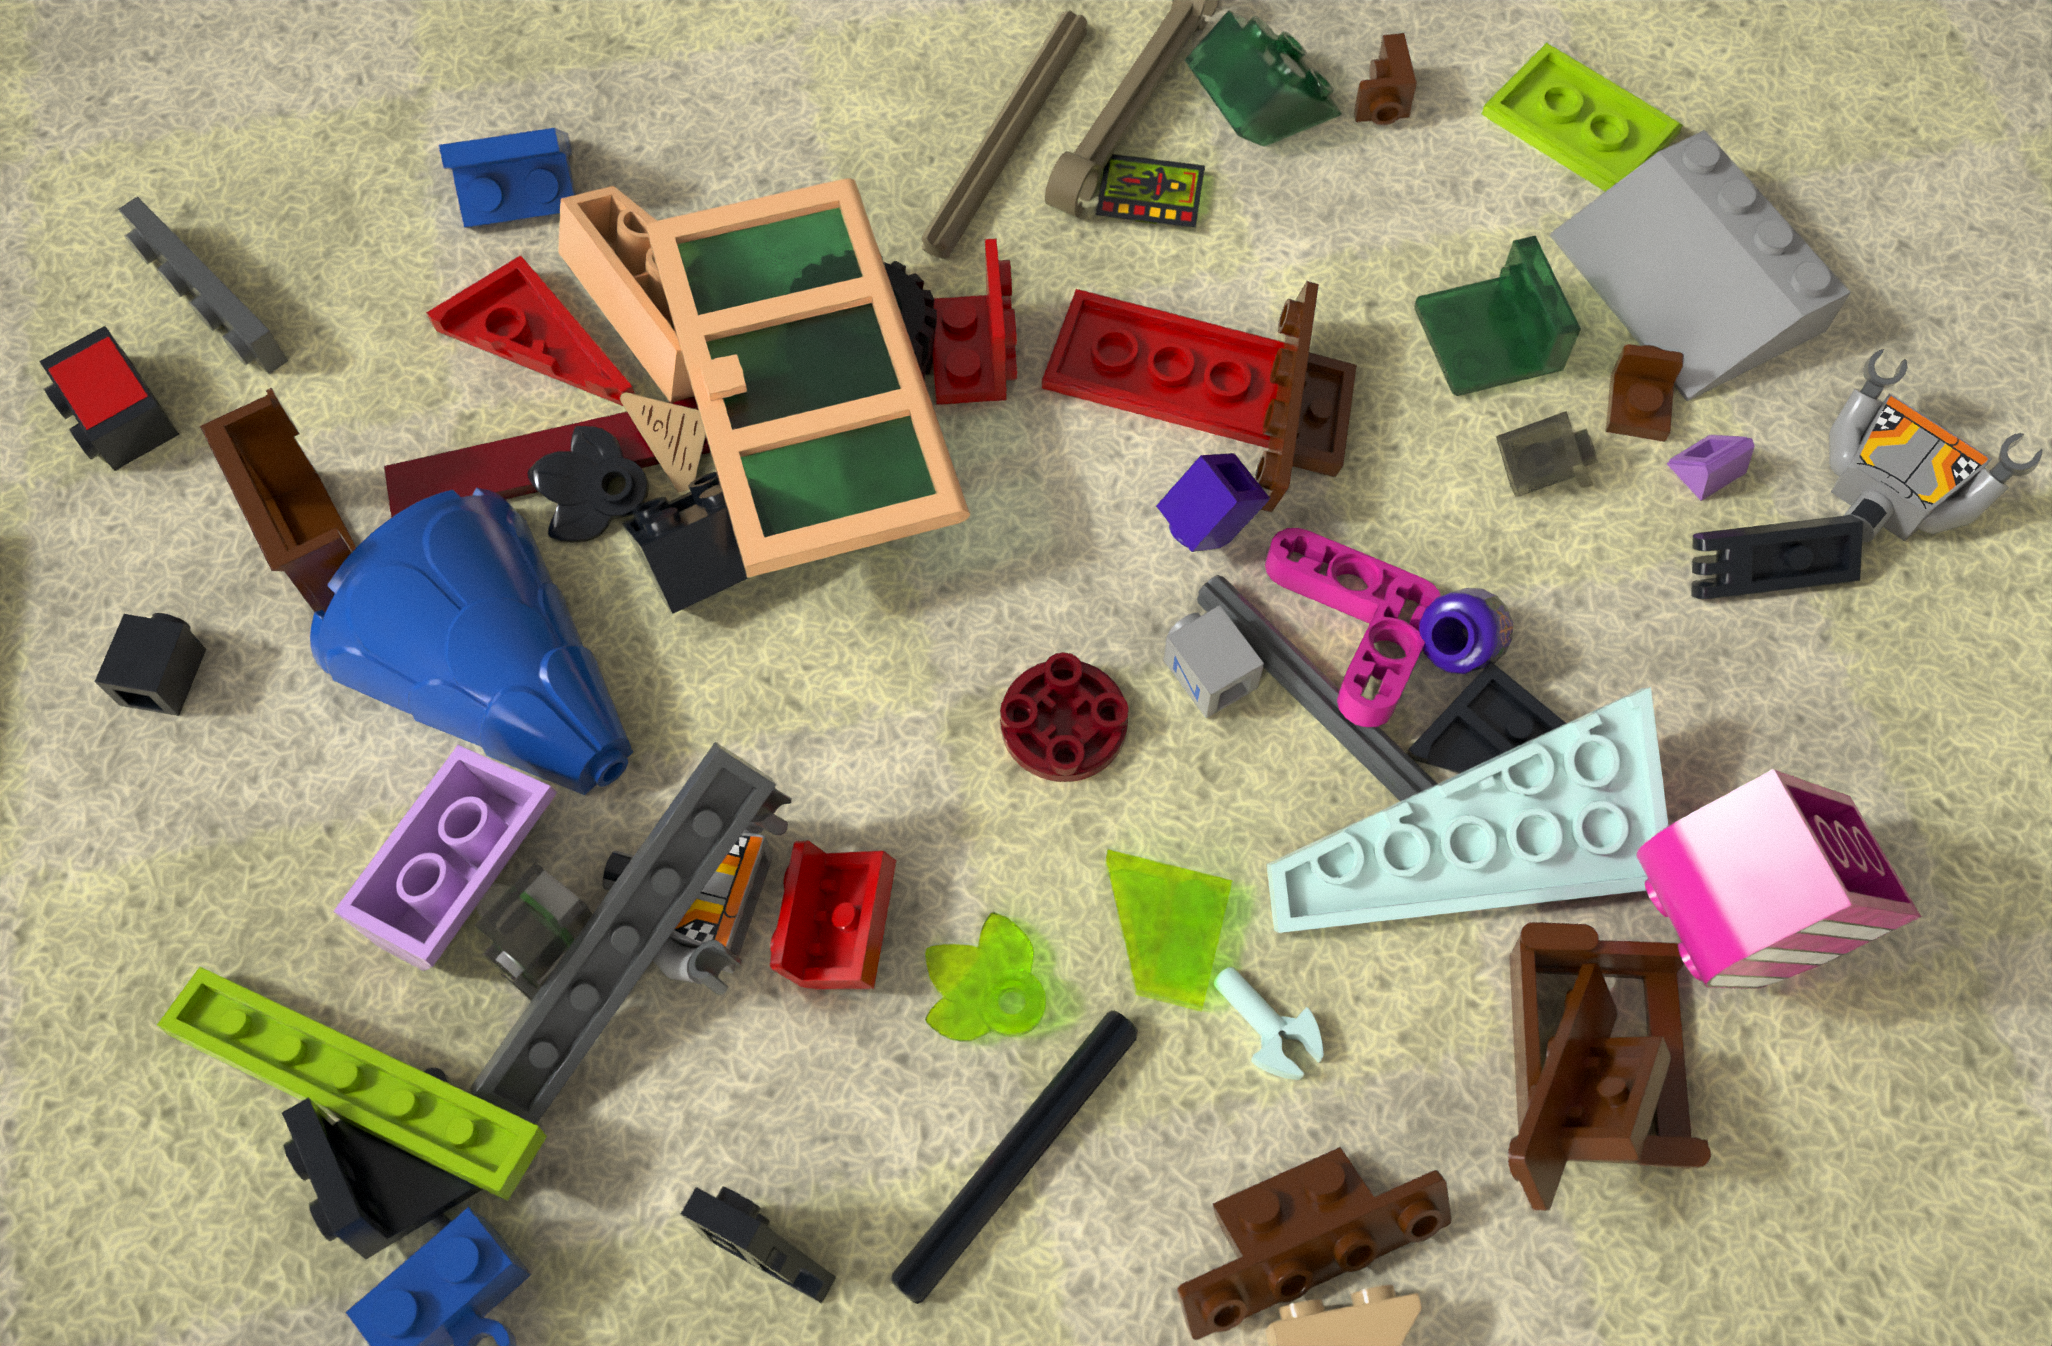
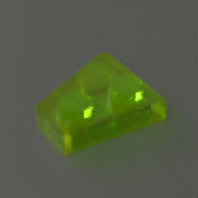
M1108 849L1105 867L1107 876H1109L1118 923L1128 956V965L1135 995L1202 1012L1233 880Z

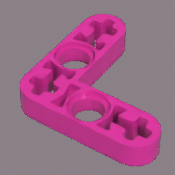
M1286 528L1277 532L1272 538L1265 562L1267 575L1273 582L1369 623L1338 692L1337 704L1340 712L1347 720L1363 727H1378L1387 723L1396 709L1425 644L1419 632L1420 620L1425 609L1437 597L1441 596L1439 590L1433 583L1420 576L1309 530ZM1293 552L1304 556L1298 562L1288 559ZM1322 562L1329 564L1325 576L1319 573ZM1342 574L1355 575L1361 578L1368 588L1362 591L1347 589L1340 584L1337 577ZM1407 599L1419 604L1409 624L1398 619ZM1378 641L1394 642L1405 651L1406 657L1401 659L1387 658L1377 651L1374 643ZM1371 676L1382 680L1378 693L1373 700L1361 696Z

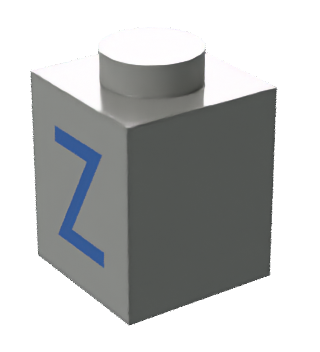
M1220 605L1202 616L1199 613L1185 616L1170 629L1166 638L1163 661L1205 718L1210 717L1258 688L1264 663Z

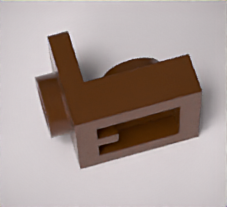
M1405 33L1383 35L1378 59H1372L1370 63V79L1359 83L1354 109L1355 122L1373 121L1378 125H1388L1401 118L1410 117L1417 82Z
M1627 344L1623 347L1611 372L1606 432L1662 442L1667 440L1671 431L1674 383L1683 367V353L1663 350L1653 345L1638 346Z

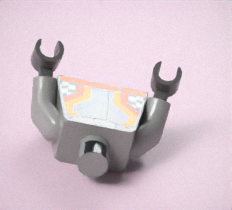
M1884 349L1875 352L1866 361L1863 368L1866 383L1861 390H1853L1829 432V465L1833 472L1839 476L1831 493L1851 505L1843 516L1853 515L1863 521L1862 542L1873 540L1883 527L1905 541L1918 530L1929 534H1936L1969 525L2009 488L2005 484L2007 480L2013 475H2027L2035 470L2040 462L2042 449L2034 455L2032 460L2023 464L2015 463L2008 457L2009 449L2021 441L2024 436L2023 433L2013 434L2004 441L1999 453V462L1991 470H1988L1985 467L1992 459L1892 394H1889L1883 402L1878 398L1883 389L1899 382L1906 374L1908 366L1907 360L1904 359L1897 367L1894 377L1882 378L1875 371V363L1882 355Z
M776 788L773 789L659 950L653 962L668 978L704 984L718 995H724L727 991L728 986L718 978L719 973L722 970L734 973L736 965L740 966L742 963L739 955L773 858L766 836L758 833L765 829L774 835H782L787 831L788 822L774 813L781 805L790 804L792 802L791 797ZM619 851L612 852L604 869L603 889L610 891L634 855Z

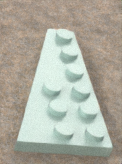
M1651 687L1641 688L1266 864L1274 931L1283 933L1646 891L1645 880L1648 877L1638 861L1636 853L1645 842L1669 826Z

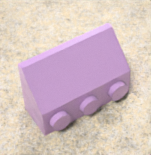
M457 745L333 912L379 948L422 971H426L437 962L557 792L548 784Z

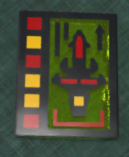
M1113 154L1103 170L1095 215L1131 219L1136 222L1163 223L1196 228L1205 165Z

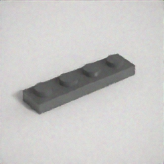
M138 196L118 209L132 229V231L124 236L135 252L146 264L151 263L155 259L162 264L156 269L178 297H182L187 292L194 297L189 304L211 331L222 326L228 332L222 338L244 365L255 360L268 374H271L288 362L270 330Z

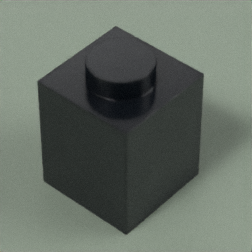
M154 613L151 618L123 614L94 682L119 706L179 716L206 648L190 631L191 626L178 617L165 613Z

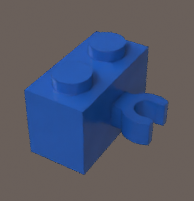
M468 1207L345 1313L370 1346H451L452 1344L453 1346H477L482 1339L491 1336L499 1346H517L515 1336L507 1326L493 1319L484 1318V1316L532 1274L490 1221Z

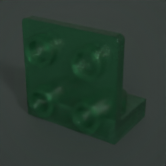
M1536 235L1513 241L1505 266L1501 268L1498 278L1418 296L1414 304L1415 312L1447 384L1455 396L1563 371L1581 330Z

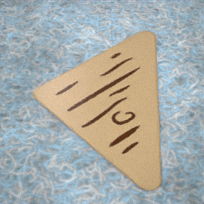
M623 393L620 396L621 403L678 493L688 491V485L696 478L706 436L699 410L630 393Z

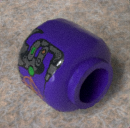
M1464 588L1437 597L1425 609L1419 623L1420 636L1425 641L1422 648L1423 652L1435 666L1448 673L1467 674L1486 667L1490 662L1495 664L1506 654L1513 639V620L1508 607L1497 595L1481 588Z

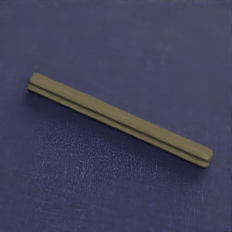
M1069 10L1062 13L923 233L922 249L926 253L942 259L949 257L1085 38L1087 34V20L1082 14L1076 15Z

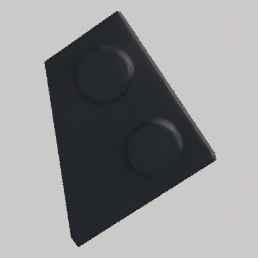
M1490 662L1408 749L1407 754L1415 761L1460 774L1566 724V722L1493 662Z
M722 1186L716 1197L695 1187L680 1215L702 1238L821 1304L823 1303L836 1277L768 1228L770 1220L759 1213L761 1208L757 1204Z

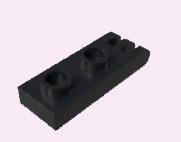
M1853 515L1696 533L1692 538V548L1697 551H1716V554L1694 557L1692 559V573L1697 575L1716 574V578L1693 581L1691 583V596L1698 599H1712L1860 581L1863 521Z

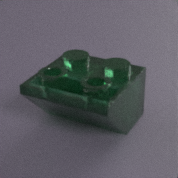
M1228 10L1185 59V62L1237 136L1265 147L1342 114L1330 98V95L1334 92L1332 85L1314 68L1309 69L1302 60L1306 55L1303 46L1286 31H1282L1280 35L1274 33L1257 16H1253L1248 20Z

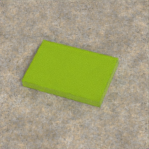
M1547 42L1484 105L1481 114L1605 192L1656 153L1667 148L1679 135L1683 124Z

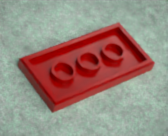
M1076 289L1044 372L1042 389L1268 448L1270 436L1262 433L1263 421L1270 401L1276 399L1278 385L1270 382V375L1278 350L1280 348L1284 349V342Z

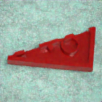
M521 255L426 312L432 326L439 333L621 406L623 404L620 401V396L623 393L635 395L633 387Z

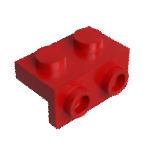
M809 840L795 841L790 864L784 874V893L777 928L771 938L770 968L804 988L874 989L897 860L884 850L826 853Z

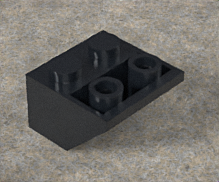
M717 471L692 481L688 485L690 492L669 502L666 497H658L639 505L632 511L634 518L622 523L658 593L672 614L748 579ZM750 488L764 537L775 535L757 493Z

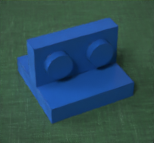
M557 128L439 145L443 168L452 170L464 228L560 214L561 198L576 195L568 156H572L569 134Z

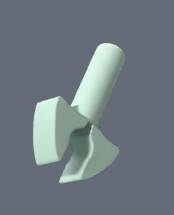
M1228 967L1217 975L1214 980L1215 988L1261 1036V1049L1253 1055L1251 1059L1253 1064L1266 1072L1292 1080L1302 1079L1304 1073L1291 1059L1284 1055L1282 1051V1038L1279 1035L1287 1040L1294 1039L1300 1041L1308 1053L1318 1063L1321 1062L1323 1058L1322 1039L1314 1015L1308 1007L1297 1018L1279 1016L1235 968Z

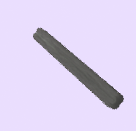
M1216 575L1200 588L1197 598L1198 604L1206 612L1220 605L1263 661V667L1399 801L1437 784L1379 726L1363 727L1347 720L1340 712L1337 704L1340 689L1225 577Z

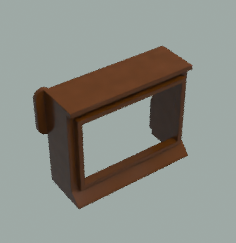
M269 388L266 390L268 395L203 424L200 428L271 571L285 572L314 613L320 610L326 613L335 595L327 585L342 563L355 550L356 546L320 476L295 436L300 435L297 427L273 388Z
M1530 922L1522 928L1520 937L1509 955L1518 1133L1528 1109L1529 1091L1534 1084L1538 1083L1541 1075L1536 973L1578 975L1583 963H1598L1604 977L1643 979L1647 1035L1663 1036L1671 1060L1654 1112L1656 1136L1647 1135L1640 1161H1567L1624 1163L1640 1166L1677 1167L1681 1169L1701 1168L1709 1162L1711 1150L1708 1146V1140L1691 1136L1677 978L1678 971L1685 963L1678 949L1679 943L1599 940L1597 931L1587 924Z

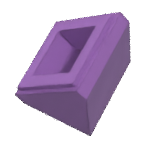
M1708 435L1669 459V462L1666 464L1702 501L1747 473L1755 445L1752 438Z

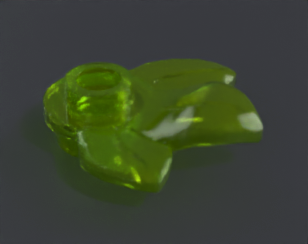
M995 912L989 914L983 924L978 947L961 944H942L930 946L926 949L925 958L929 978L943 998L930 1009L925 1021L940 1035L960 1042H971L992 1031L1006 1037H1017L1031 1032L1041 1022L1046 1010V995L1040 981L1031 974L1034 960L1033 945L1018 925L1007 917ZM1009 992L1020 994L1025 1000L1024 1008L1015 1014L1005 1013L999 1007V1001L1004 994Z

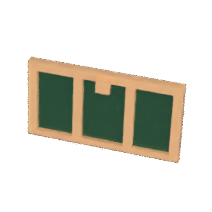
M845 178L646 223L649 241L747 578L955 525L969 518V509L855 180Z

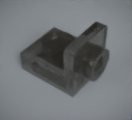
M1567 411L1496 436L1510 487L1516 497L1576 477L1581 488L1594 485L1588 466L1599 461L1587 428L1576 432Z

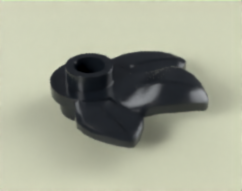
M576 426L572 434L571 451H557L547 454L537 460L527 473L535 489L551 502L558 504L550 521L548 535L550 538L561 542H584L598 538L607 529L613 518H624L632 515V511L636 507L645 503L649 493V482L641 467L634 461L623 457L620 444L611 433L594 426ZM617 477L625 478L626 485L621 493L616 495L608 494L607 486L612 479Z

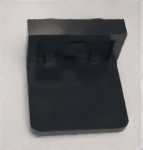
M429 1068L423 1071L452 1085L447 1075L439 1068ZM309 1097L282 1112L292 1136L291 1140L283 1144L286 1156L297 1175L303 1181L310 1179L317 1195V1199L309 1203V1210L315 1224L329 1242L339 1238L365 1259L370 1258L483 1190L343 1120L335 1122Z

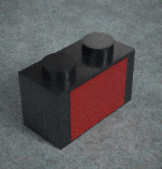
M106 326L39 361L53 382L51 385L43 388L45 393L64 419L74 415L78 424L69 428V430L91 460L102 455L112 469L116 471L180 435L127 354Z

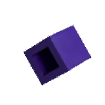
M1235 453L1200 455L1156 507L1169 522V530L1172 536L1180 544L1189 548L1191 552L1219 549L1230 543L1271 498Z

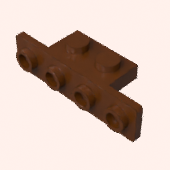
M1306 281L1296 300L1289 298L1286 300L1278 323V333L1286 336L1284 349L1280 348L1278 350L1270 375V382L1278 385L1276 399L1270 401L1263 421L1262 433L1270 436L1268 451L1262 453L1255 473L1256 481L1271 498L1261 510L1271 513L1289 488L1293 466L1336 477L1344 465L1357 365L1309 352L1319 284Z
M1583 963L1573 989H1570L1566 994L1564 1014L1556 1035L1551 1036L1548 1041L1547 1059L1538 1083L1534 1084L1529 1091L1528 1109L1518 1136H1514L1509 1144L1508 1163L1513 1178L1521 1183L1534 1211H1549L1551 1209L1567 1160L1640 1161L1670 1064L1671 1056L1663 1036L1610 1037L1617 1018V1008L1598 963Z
M1339 1147L1213 1203L1216 1219L1238 1259L1178 1286L1177 1293L1187 1329L1194 1340H1199L1214 1332L1231 1330L1239 1325L1243 1319L1280 1302L1294 1301L1306 1294L1309 1289L1346 1272L1360 1271L1369 1266L1376 1258L1411 1242L1418 1243L1428 1240L1440 1229L1447 1227L1452 1221L1446 1180L1438 1170H1433L1374 1197L1342 1148Z

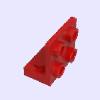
M997 238L985 239L987 295L934 298V309L937 310L933 346L936 405L1007 400L1006 380H1017L1015 349L1017 335L1015 310L1012 309L1011 264L1010 260L998 259Z

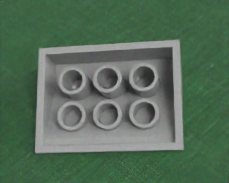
M1705 130L1656 153L1550 234L1554 242L1641 346L1653 345L1663 350L1684 354L1683 367L1674 386L1686 401L1826 332L1851 293Z

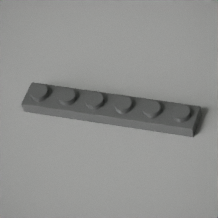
M714 742L471 1085L472 1095L535 1125L538 1123L776 787V783L771 777L722 745Z

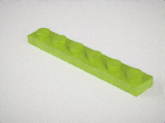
M202 967L197 969L157 1024L168 1036L303 1101L309 1097L324 1112L507 1201L547 1138V1135L539 1126Z

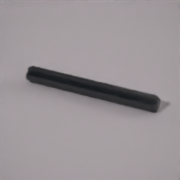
M1112 1010L1104 1016L895 1269L891 1280L894 1286L906 1298L916 1304L926 1299L1136 1041L1138 1029L1124 1015Z

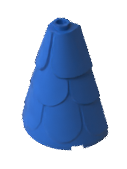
M476 488L472 496L460 497L454 490H449L409 506L383 523L361 542L346 558L327 586L335 595L326 613L323 610L314 613L310 631V647L318 666L324 672L330 674L333 681L411 714L417 722L482 747L488 757L582 795H586L597 784L600 787H605L613 783L625 771L628 765V757L633 753V750L595 656L591 650L583 646L564 596L552 581L527 521L496 492Z

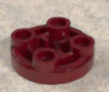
M1056 653L1050 656L1046 662L1039 663L1024 671L1008 688L1000 708L1001 734L1009 754L1022 768L1031 774L1056 782L1083 780L1104 770L1121 751L1127 734L1129 708L1121 690L1106 673L1093 665L1080 661L1078 657L1071 653Z

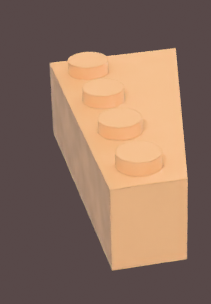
M614 186L561 198L558 253L670 403L694 396L647 233L646 223L657 220ZM677 244L698 315L748 304L744 300L746 291L729 277L720 281L702 266L703 256L689 245L683 247ZM781 325L706 342L711 360L737 354L743 370L744 380L756 377L774 367Z

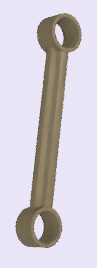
M1173 0L1171 10L1075 152H1064L1056 162L1046 186L1045 203L1077 218L1080 217L1085 207H1082L1083 203L1081 201L1078 202V198L1090 202L1096 192L1100 173L1196 28L1203 30L1208 22L1205 21L1206 18L1203 14L1212 17L1220 0Z

